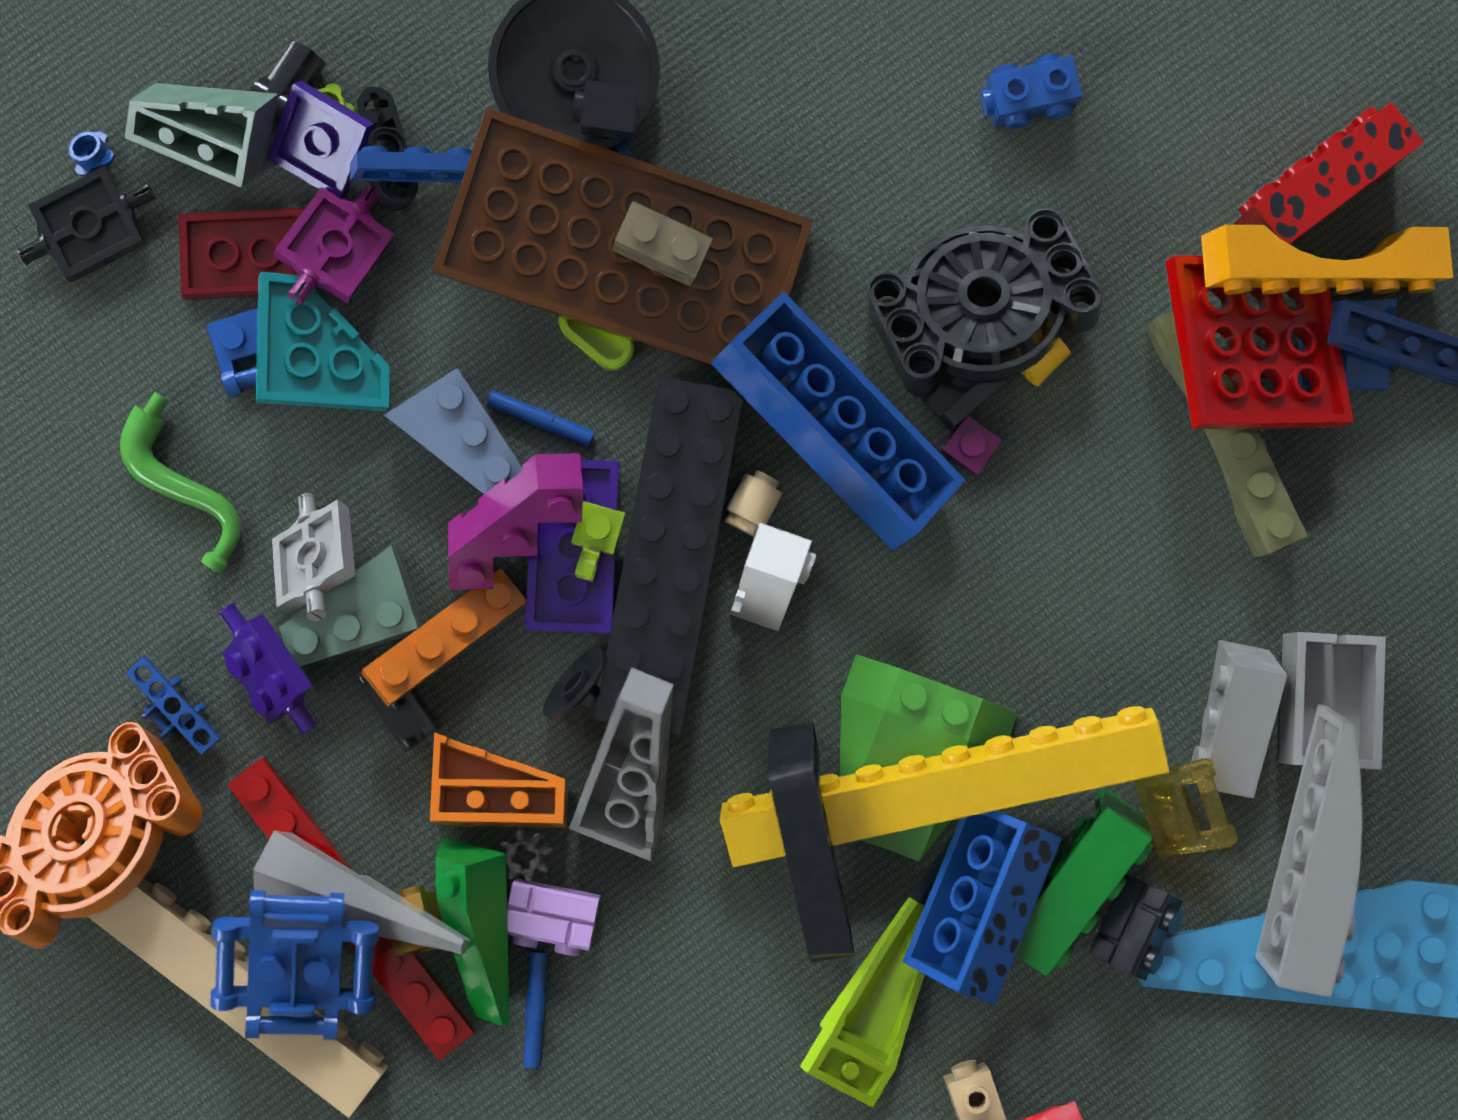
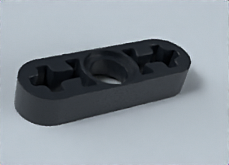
M380 87L365 88L359 94L353 111L374 123L372 128L374 131H371L366 147L374 146V142L379 139H387L396 146L397 152H404L408 147L393 97L388 91ZM369 101H373L376 107H383L379 115L380 127L375 130L374 128L377 124L375 113L373 110H366ZM373 181L378 200L383 206L391 210L407 208L418 192V182H396L399 187H406L402 196L398 197L396 191L388 190L392 183L391 181Z

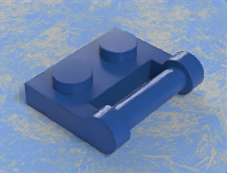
M258 308L206 324L222 373L223 385L229 397L243 394L244 388L256 385V367L238 372L235 363L257 357Z

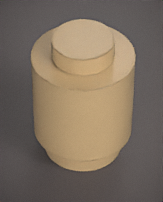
M756 470L754 476L745 474L726 508V511L729 513L724 522L751 537H755L760 523L767 524L782 496V493L776 489L779 482Z

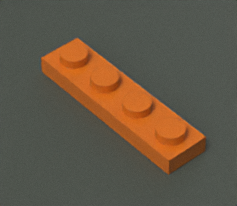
M500 568L493 573V589H471L366 666L361 674L384 703L390 707L524 607L527 600Z

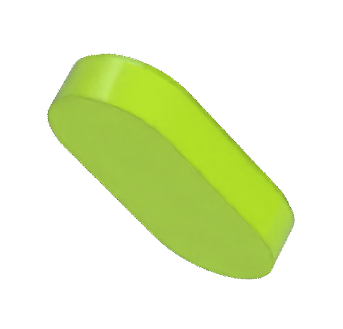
M559 316V326L563 335L600 367L609 371H617L625 368L631 362L634 356L632 340Z

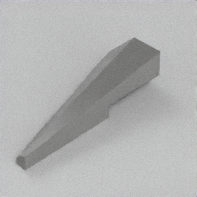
M274 831L253 869L254 890H265L266 895L330 897V892L344 893V920L374 922L379 926V937L465 954L472 941L368 875L357 874L291 832Z

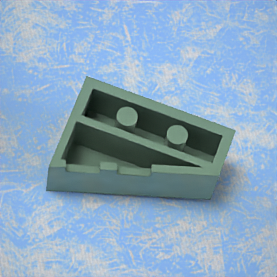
M154 83L129 101L125 139L242 188L265 169L278 94Z

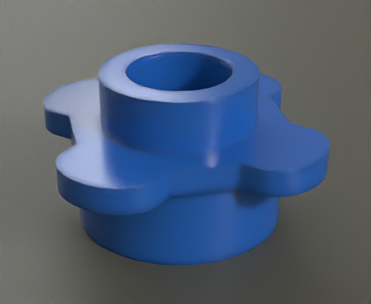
M83 132L71 141L69 155L77 164L75 172L79 176L83 177L102 166H109L113 163L115 154L112 150H109L107 146L109 138L104 132Z

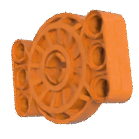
M124 723L113 731L109 739L108 752L84 753L64 760L48 770L29 788L14 811L7 828L6 837L0 835V930L4 934L35 949L49 945L59 931L60 918H84L105 911L124 899L141 882L152 866L161 846L164 832L176 836H185L198 827L202 819L201 805L166 745L159 738L138 723ZM82 839H84L86 842L81 846Z

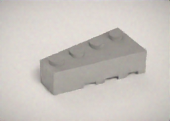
M631 668L617 700L569 829L651 861L663 829L674 684Z

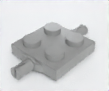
M311 493L302 494V497H298L300 515L298 520L288 530L272 539L276 607L287 614H291L306 605L307 618L311 621L322 620L321 617H326L324 604L326 593L355 576L349 507L339 500H335L326 507L317 510L316 496Z

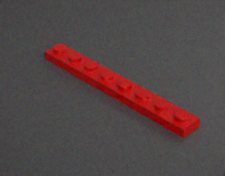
M266 757L260 758L227 784L268 839H270L274 831L291 832L351 869ZM379 937L373 949V976L436 1058L441 1060L476 1030L418 955L394 956L391 939ZM347 941L355 951V944L352 941Z

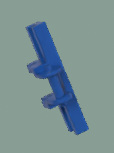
M145 656L126 672L133 682L154 703L151 707L147 705L143 708L145 713L141 716V719L144 721L150 718L162 731L159 736L161 740L167 737L172 739L175 736L174 731L178 729L201 755H205L214 744L222 739L199 714L207 709L206 704L202 702L193 709L175 690L174 686H178L183 682L180 676H176L169 681L151 660ZM141 666H146L152 673L150 680L147 682L137 673ZM159 681L164 687L155 693L151 687L155 682ZM172 697L177 698L181 703V708L176 714L167 712L165 706L167 700ZM158 710H160L167 717V719L171 722L170 725H168L164 721V719L157 713ZM185 713H188L183 719H181V717ZM195 720L194 727L189 730L188 726ZM200 729H204L210 735V740L205 746L195 736L196 732Z

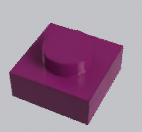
M966 416L941 453L976 477L1002 439L969 416Z

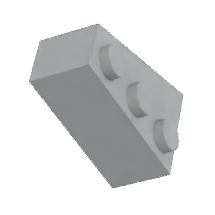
M1223 640L1218 642L1207 707L1202 718L1200 746L1195 747L1191 761V770L1195 772L1203 789L1254 799L1288 676L1268 649Z

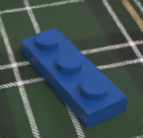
M368 146L362 148L361 151H356L350 162L351 181L461 183L472 150L468 148H454L446 153H430V149L425 147H411L405 149L404 152H387V148L383 146Z

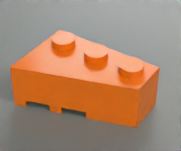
M434 733L430 821L433 824L448 827L567 829L569 785L564 778Z

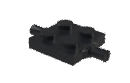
M102 166L28 204L37 222L39 239L18 248L17 252L21 255L20 258L25 265H29V263L49 254L57 261L65 279L72 283L147 244L136 223L134 209L153 199L155 200L156 196L147 182L126 194L118 188L109 169Z

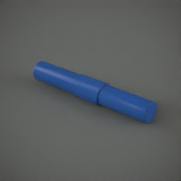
M492 390L488 397L486 406L587 447H590L595 436V431L497 391Z
M530 951L523 1066L527 1068L541 1067L546 997V951Z

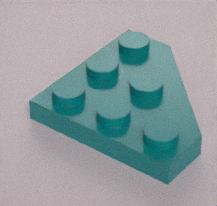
M260 272L258 276L256 403L387 411L389 408L390 366L378 353L374 354L358 337L359 333L336 308L332 309L316 292V287L313 288L305 299L303 305L296 304L297 297L292 301L287 296V293L300 278L299 275Z

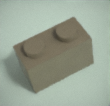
M632 201L616 236L612 251L690 287L696 278L713 238Z

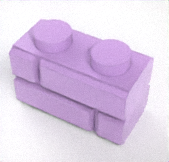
M516 878L513 881L508 902L507 935L512 936L511 943L536 948L538 941L555 944L554 951L557 953L580 956L581 949L589 951L591 948L601 895Z

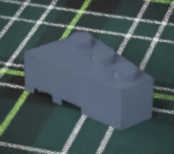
M458 368L385 414L394 424L483 494L487 493L503 479L510 481L522 471V464Z

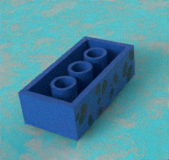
M996 810L960 818L902 962L958 993L995 1005L1062 838Z

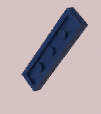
M1346 299L1334 303L1327 344L1458 387L1457 337Z

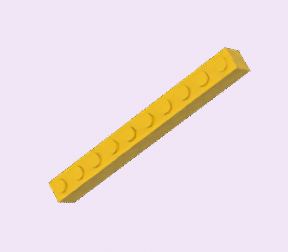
M1133 706L1120 710L1118 715L1103 719L1097 716L1083 717L1067 727L1056 729L1053 726H1043L1033 729L1029 735L1012 739L1010 736H997L989 739L985 743L986 745L972 748L964 745L953 746L945 749L941 755L924 758L922 755H912L901 759L896 765L882 768L876 764L867 765L859 768L855 774L838 777L836 774L820 776V788L834 846L1169 773L1159 722L1153 709ZM771 790L769 793L753 796L751 793L737 794L729 798L727 802L722 803L720 823L733 867L786 856Z

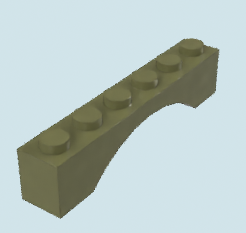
M1170 311L1154 319L1145 328L1163 366L1187 398L1173 311ZM1222 374L1223 386L1227 391L1235 394L1234 381L1225 374ZM1257 428L1204 429L1226 480L1236 520L1254 558L1270 554L1307 537L1308 535Z

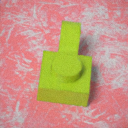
M583 501L582 522H577L571 541L572 545L583 548L575 570L577 578L593 582L601 553L614 556L626 517L624 512Z

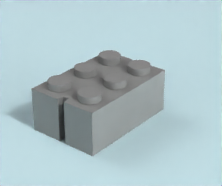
M1306 632L1283 634L1282 668L1288 676L1280 701L1278 763L1303 765L1319 704L1329 707L1354 725L1359 767L1362 769L1382 770L1386 637L1337 636V634Z

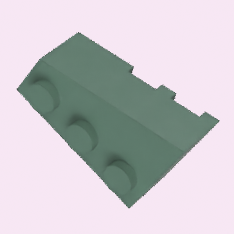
M391 545L355 571L354 577L328 591L324 597L326 617H321L322 620H309L306 616V607L280 626L279 629L285 647L301 670L409 636L424 625L401 550Z

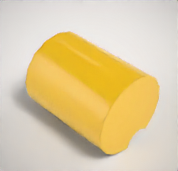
M1058 337L1052 349L1036 365L1021 372V374L1033 385L1040 386L1070 356L1071 352Z

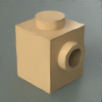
M968 1060L951 1067L952 1073L943 1076L958 1120H1006L991 1072L984 1062L977 1064L976 1060Z

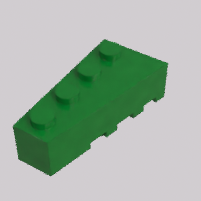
M1102 787L1095 797L1101 806L1092 818L1082 816L1073 831L1075 833L1069 843L1072 847L1068 853L1061 851L1054 857L1045 879L1048 883L1040 891L1015 954L1045 977L1048 976L1054 967L1060 969L1066 964L1074 950L1071 944L1080 933L1087 935L1092 930L1100 916L1097 910L1106 899L1113 901L1119 895L1126 883V879L1123 878L1133 864L1137 867L1140 866L1148 857L1153 847L1150 843L1152 836L1146 816L1106 787Z

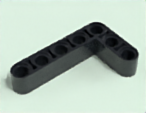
M810 722L771 729L769 732V782L810 963L855 956L851 926L820 788V755L814 724Z

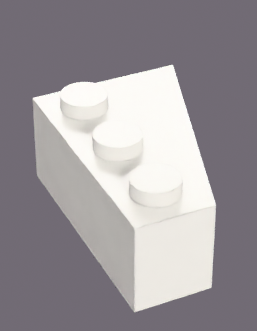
M760 523L730 615L779 631L796 584L804 585L811 572L816 557L815 553L808 551L812 541Z

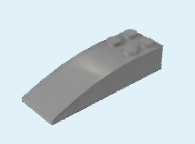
M1319 704L1255 958L1278 987L1332 997L1335 983H1340L1344 973L1342 954L1345 942L1351 940L1355 930L1353 911L1361 862L1363 819L1361 777L1354 725L1329 707Z

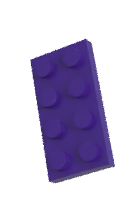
M581 460L583 501L618 511L620 462ZM577 522L537 523V556L528 557L525 630L610 634L614 615L616 551L614 556L601 553L593 582L577 578L575 570L583 550L582 547L572 545L571 543Z

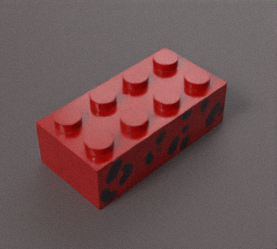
M1392 101L1379 111L1372 105L1356 117L1341 132H1336L1320 144L1308 157L1301 158L1272 184L1268 183L1252 195L1238 209L1242 216L1233 225H1265L1281 240L1292 244L1397 165L1424 142Z

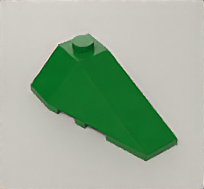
M451 838L440 839L435 857L437 903L443 922L472 940L465 954L453 953L473 1016L500 1026L508 1025L509 981L506 854Z

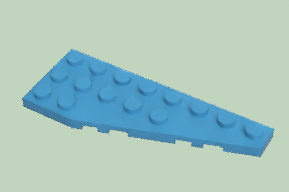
M1404 880L1376 889L1369 888L1356 891L1353 911L1355 930L1351 940L1345 942L1342 954L1344 973L1340 983H1335L1332 997L1278 987L1258 962L1255 954L1266 912L1250 918L1234 919L1221 922L1222 924L1167 935L1161 947V950L1164 951V959L1160 968L1153 975L1149 973L1146 981L1139 978V985L1142 987L1458 1018V885Z

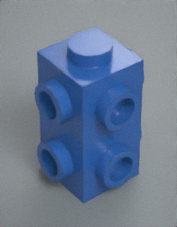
M1048 54L1039 57L1034 61V64L1019 68L1016 63L999 66L993 70V74H989L984 90L980 91L983 113L985 116L991 115L993 127L1006 125L1007 129L1010 130L1024 127L1032 122L1031 119L1047 115L1048 120L1066 117L1073 113L1072 109L1076 108L1083 96L1073 56L1059 58L1058 54Z

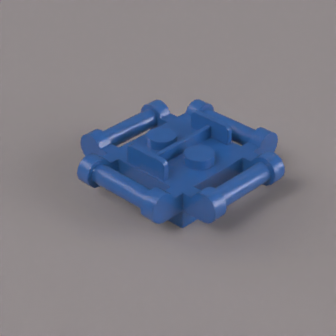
M251 890L249 918L222 917L214 920L212 923V938L217 941L216 982L215 988L211 991L210 1005L217 1011H229L236 1007H247L245 1038H260V1034L323 1035V1040H337L339 1009H348L355 1014H367L375 1009L376 996L371 991L373 949L374 944L379 940V926L370 921L344 920V893L330 892V897L266 895L265 890ZM239 938L249 939L247 986H234L235 941ZM343 941H352L355 944L353 988H341ZM262 1007L269 1008V1014L272 1016H262ZM315 1009H325L324 1017H296L313 1016Z

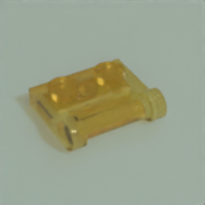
M1202 758L1187 765L1168 767L1169 773L1133 780L1159 857L1227 848L1238 841L1234 826L1228 824L1213 779L1216 775V770L1211 759ZM1186 784H1197L1211 830H1200Z

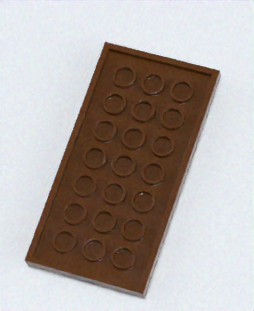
M486 107L432 273L715 368L711 362L783 291L788 296L790 295L813 220ZM632 201L713 238L696 278L690 287L612 251L614 241Z

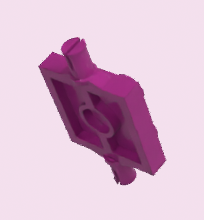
M366 185L355 203L340 199L321 187L276 247L273 257L295 270L300 276L292 289L287 293V296L292 301L297 297L296 304L303 305L314 287L325 289L348 304L393 241L395 234L377 223L369 213L378 200L376 189L372 193L373 186Z

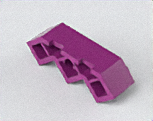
M535 454L522 465V471L510 481L503 479L478 499V505L466 515L460 513L448 522L450 590L493 589V557L537 556V523L582 522L583 483L580 454Z

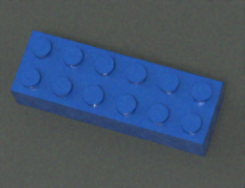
M784 291L711 362L722 376L892 551L916 536L965 481L951 464Z

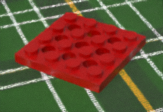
M1174 255L1165 262L1192 429L1345 427L1354 422L1341 349L1327 344L1333 313L1329 287L1324 292L1314 294H1300L1299 287H1289V291L1283 293L1294 299L1296 310H1292L1286 305L1283 293L1263 294L1262 287H1251L1252 290L1249 293L1259 303V310H1256L1248 304L1246 292L1225 294L1224 287H1206L1203 256ZM1208 291L1220 299L1221 310L1216 309L1210 304ZM1215 332L1227 340L1228 351L1218 347L1215 341ZM1253 333L1264 339L1266 351L1257 348L1253 341ZM1291 333L1298 339H1301L1303 352L1293 346L1290 338ZM1222 374H1225L1234 381L1235 394L1227 391L1223 386ZM1261 374L1271 380L1273 393L1267 392L1262 387L1260 382ZM1298 374L1309 381L1310 393L1305 392L1300 387Z

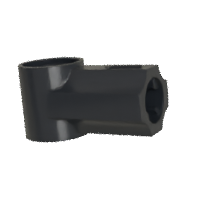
M293 41L269 77H261L250 89L253 92L278 94L273 126L278 128L293 84L303 81L312 86L326 65L321 57L300 42Z

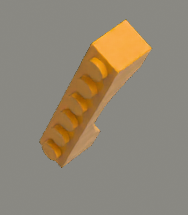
M1223 225L1201 235L1206 287H1224L1225 294L1249 292L1252 290L1251 287H1262L1263 294L1287 292L1289 287H1299L1300 294L1324 292L1327 290V287H1336L1337 294L1360 292L1364 290V287H1372L1374 294L1396 292L1400 290V287H1408L1410 294H1421L1435 291V284L1453 278L1448 227H1411L1385 237L1371 252L1360 259L1351 260L1320 258L1300 251L1281 240L1265 225Z

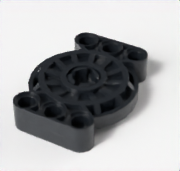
M1048 208L1038 209L1031 213L1027 219L1025 234L1014 229L994 225L969 226L950 231L932 241L917 255L907 271L905 279L891 272L879 273L871 279L867 288L868 309L872 322L905 389L912 395L919 397L929 396L937 391L941 384L943 371L955 377L983 381L999 380L1027 370L1036 365L1052 349L1061 334L1063 326L1074 332H1086L1094 328L1099 321L1103 297L1102 289L1064 218L1059 212ZM1045 233L1053 237L1045 239L1036 235ZM1063 267L1071 270V272L1059 273L1054 269ZM978 290L980 298H990L996 304L990 307H978L972 304L973 291ZM886 296L896 299L888 303L879 301L880 298ZM1085 302L1090 307L1084 309L1077 308L1073 303ZM901 331L913 333L908 338H900L895 334ZM918 366H926L931 369V371L925 374H918L912 370Z

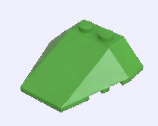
M856 654L841 693L839 777L855 774L859 768L867 765L876 764L880 765L881 768L896 765L901 759L912 755H922L924 758L941 755L945 749L953 746L964 745L972 748L986 745L985 743L991 738L1010 736L1018 713L901 668ZM952 820L861 840L920 861Z

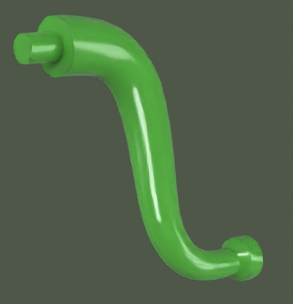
M155 391L144 408L135 405L121 434L120 455L128 472L140 484L167 498L210 513L219 520L222 525L221 538L214 551L206 552L201 562L213 571L223 575L228 568L227 559L240 538V517L233 505L222 495L176 473L154 457L152 453L153 444L166 424L159 417L170 401Z

